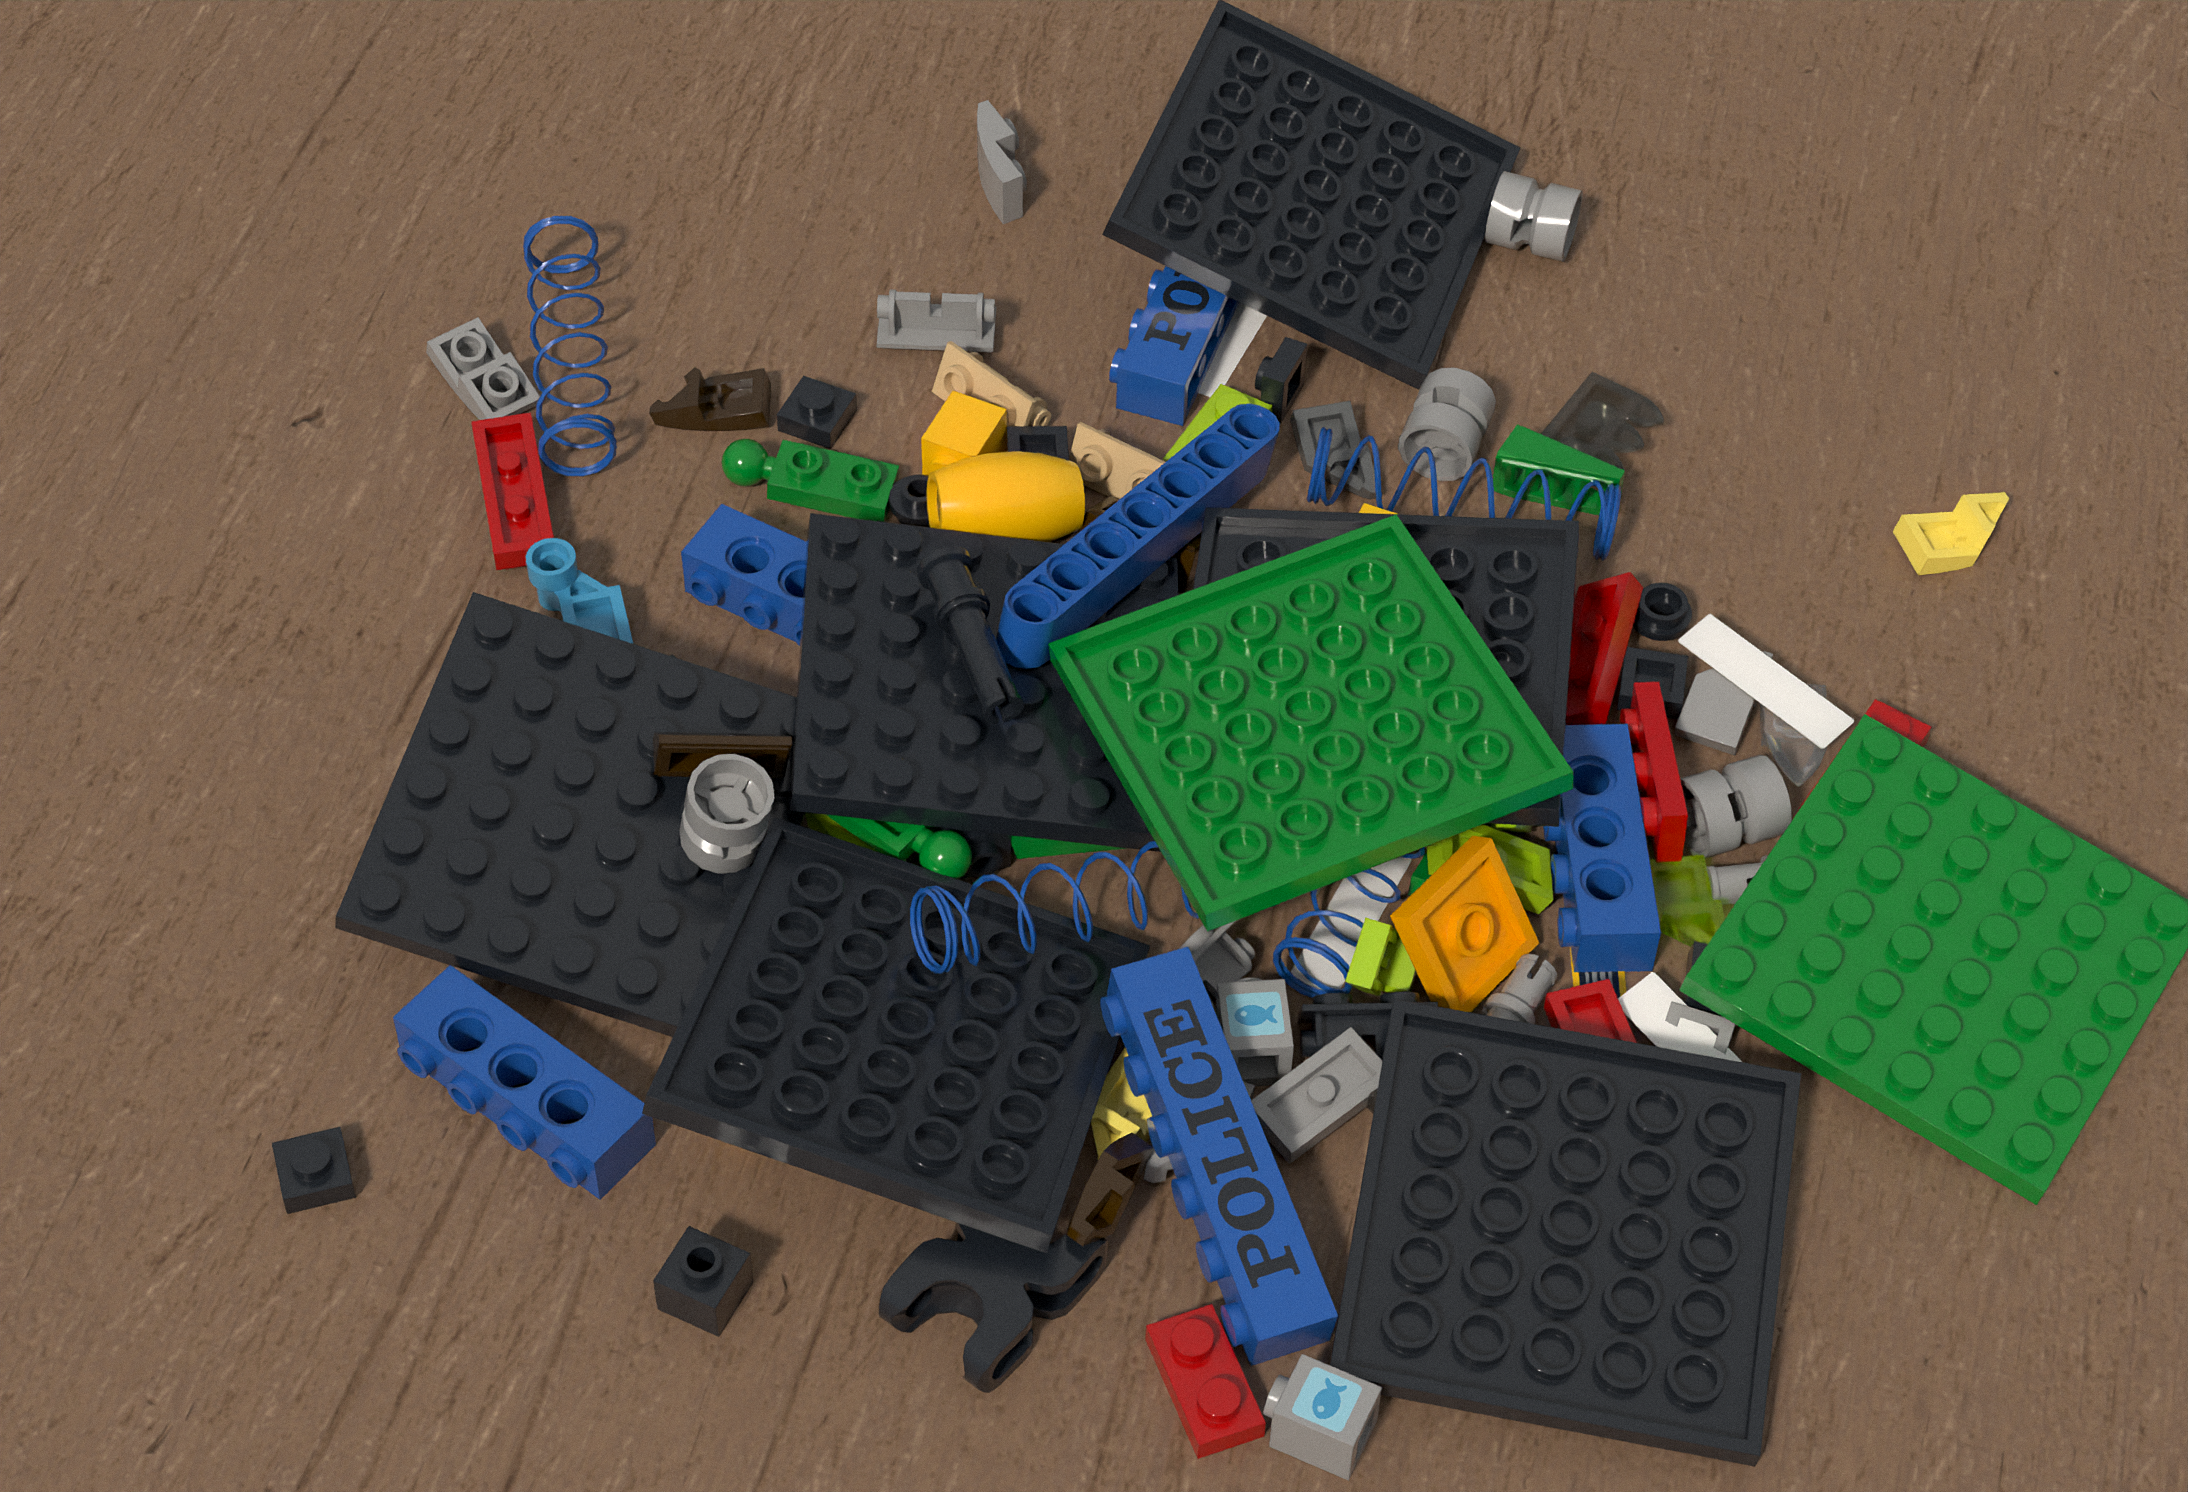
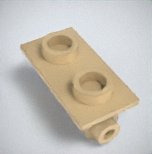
M947 342L932 389L934 394L946 401L951 392L956 391L1007 409V426L1048 425L1051 413L1046 409L1047 404L1040 397L1033 398L1018 386L1012 385L1008 382L1007 378L984 363L983 357L977 352L968 353L954 342Z
M1082 422L1077 425L1069 456V461L1075 462L1080 469L1083 485L1108 497L1112 496L1118 499L1125 496L1165 463V461L1110 436V433L1104 429L1097 430Z

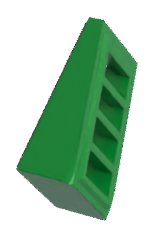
M1518 424L1500 447L1495 458L1493 474L1494 491L1512 498L1516 497L1527 476L1537 468L1543 470L1548 480L1551 506L1570 510L1578 494L1592 480L1599 481L1604 492L1609 484L1612 483L1614 486L1618 484L1621 487L1622 494L1625 477L1623 469ZM1535 475L1521 498L1522 500L1545 504L1544 489L1540 475ZM1590 488L1576 511L1599 516L1601 509L1599 491Z

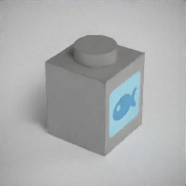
M1243 978L1235 982L1217 983L1215 1013L1243 1082L1255 1086L1273 1085L1291 1072L1294 1045L1285 979L1261 980L1259 978Z
M1301 1354L1290 1378L1280 1374L1276 1378L1267 1397L1263 1414L1272 1418L1269 1447L1349 1481L1377 1423L1382 1387Z

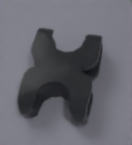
M956 1222V1227L959 1231L957 1241L937 1237L922 1242L891 1275L882 1289L879 1317L897 1330L905 1333H912L920 1325L937 1314L958 1313L972 1319L978 1327L964 1347L963 1363L965 1375L963 1378L978 1390L990 1393L1000 1386L1030 1355L1033 1344V1330L1031 1328L1033 1317L1053 1320L1066 1316L1096 1283L1105 1269L1109 1250V1241L1102 1238L1081 1246L1065 1234L1055 1242L1050 1243L1047 1253Z

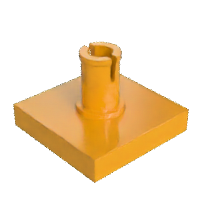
M1473 835L1390 915L1430 1001L1438 1002V1007L1471 1012L1516 967L1519 958L1524 954H1529L1539 944L1492 838Z

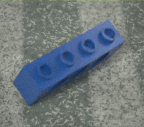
M721 504L681 551L685 592L690 593L695 599L705 605H716L744 618L747 623L757 629H768L796 642L800 646L807 542Z
M1628 724L1566 725L1564 759L1573 770V789L1561 794L1559 827L1543 826L1545 841H1555L1557 854L1551 856L1553 894H1563L1564 908H1559L1557 929L1560 947L1571 948L1574 972L1653 971L1661 930Z
M451 965L393 1016L399 1042L397 1053L401 1061L412 1073L420 1078H426L430 1075L447 1088L451 1098L464 1111L470 1114H476L479 1111L497 1125L499 1132L512 1146L521 1151L530 1148L545 1159L555 1176L569 1187L576 1188L580 1185L601 1200L656 1146L653 1118L642 1114L644 1102ZM469 1048H477L472 1051L463 1052V1050ZM528 1083L523 1087L512 1088L516 1084ZM570 1119L579 1120L572 1124H560L561 1122Z

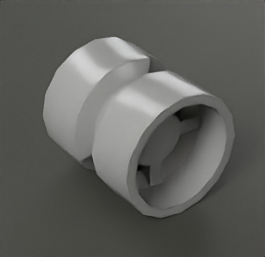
M1504 171L1499 179L1491 203L1486 225L1485 242L1518 250L1523 244H1529L1532 254L1564 262L1576 231L1583 191L1550 183L1544 190L1539 189L1536 179Z
M1440 368L1429 373L1421 385L1414 402L1413 411L1408 416L1399 437L1398 450L1402 460L1409 466L1415 454L1426 446L1431 449L1435 458L1437 481H1454L1464 477L1475 461L1481 446V439L1486 433L1495 411L1496 399L1489 385L1470 371L1459 368ZM1424 452L1417 461L1413 471L1431 479L1429 457Z
M722 754L704 760L692 772L687 786L679 832L681 846L688 858L702 869L718 874L735 873L749 867L754 862L766 836L774 802L773 782L765 769L750 758L737 754Z
M1757 755L1727 764L1723 768L1722 774L1710 769L1680 778L1688 812L1684 843L1696 858L1703 860L1733 851L1740 846L1741 839L1745 843L1753 845L1782 836L1792 821L1788 790L1776 765L1767 756Z

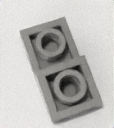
M986 100L978 103L977 110L978 171L987 200L1002 224H1006L1023 217V192L1027 190V180L1021 165L1015 160V150L1019 148V137L1015 126L1010 119H1003L992 104Z
M479 317L427 341V355L453 391L479 420L517 415L536 406L540 398L539 394L511 352L503 355Z

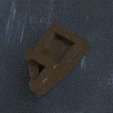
M694 367L684 376L687 385L667 402L657 400L650 406L649 411L655 425L695 431H737L769 427L771 382L765 368L708 377L704 380L701 371Z
M1130 1133L1117 1139L1103 1151L1069 1221L1066 1234L1068 1237L1081 1246H1085L1114 1234L1153 1150V1146L1134 1133Z

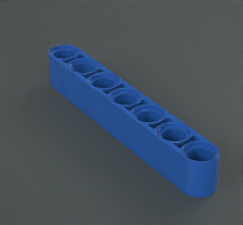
M1240 404L1231 408L1010 588L1005 595L996 635V642L1004 661L1014 667L1024 669L1036 668L1050 660L1048 643L1088 628L1202 532L1206 507L1230 508L1259 484L1267 475L1278 437L1280 423L1277 417L1270 410L1254 404Z

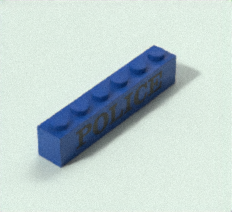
M1165 266L1163 271L1156 269L1151 277L1147 293L1148 304L1145 310L1136 309L1129 328V344L1126 349H1117L1112 360L1109 380L1117 384L1116 409L1183 426L1239 302Z
M1189 947L1111 969L1107 996L1100 999L1102 1016L1109 1034L1112 1037L1121 1035L1128 1056L1124 1057V1069L1132 1093L1135 1097L1144 1095L1152 1114V1117L1147 1119V1126L1153 1148L1159 1158L1168 1156L1176 1175V1178L1171 1181L1174 1201L1184 1220L1193 1219L1201 1241L1196 1242L1198 1262L1207 1282L1217 1281L1226 1303L1221 1306V1318L1230 1343L1234 1347L1242 1345L1250 1366L1330 1341L1338 1318L1337 1311Z

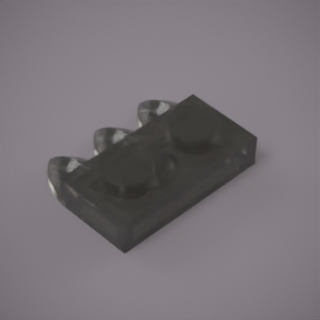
M1591 372L1541 434L1625 470L1621 460L1615 453H1630L1643 450L1645 444L1635 428H1651L1663 425L1664 418L1659 408L1645 396L1597 373Z

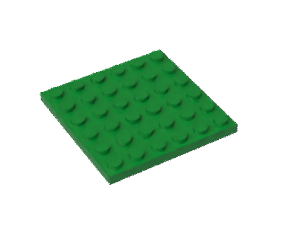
M1397 514L1048 643L1050 660L1207 932L1573 789V770Z
M1864 714L1690 969L1679 991L2037 1205L2188 949V899Z

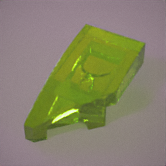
M1704 855L1682 856V862H1656L1655 859H1649L1661 932L1692 947L1694 941L1708 944L1725 920L1721 900H1713Z

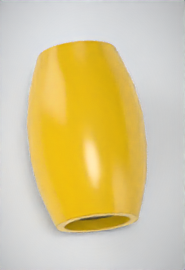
M1021 451L986 453L961 459L929 474L927 481L930 528L1052 542L1081 529L1083 525L1085 493L1080 469L1072 461L1042 453Z

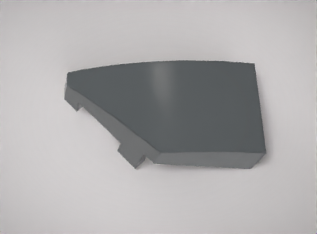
M1351 401L1293 410L1290 423L1304 470L1311 474L1320 430L1324 426L1326 429H1332L1333 434L1325 470V481L1338 486L1354 451L1361 442ZM1365 445L1343 489L1369 500L1376 498L1375 471L1369 447Z

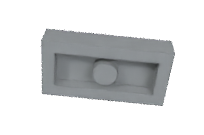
M1352 1027L1251 1100L1266 1138L1289 1164L1376 1100L1382 1060Z

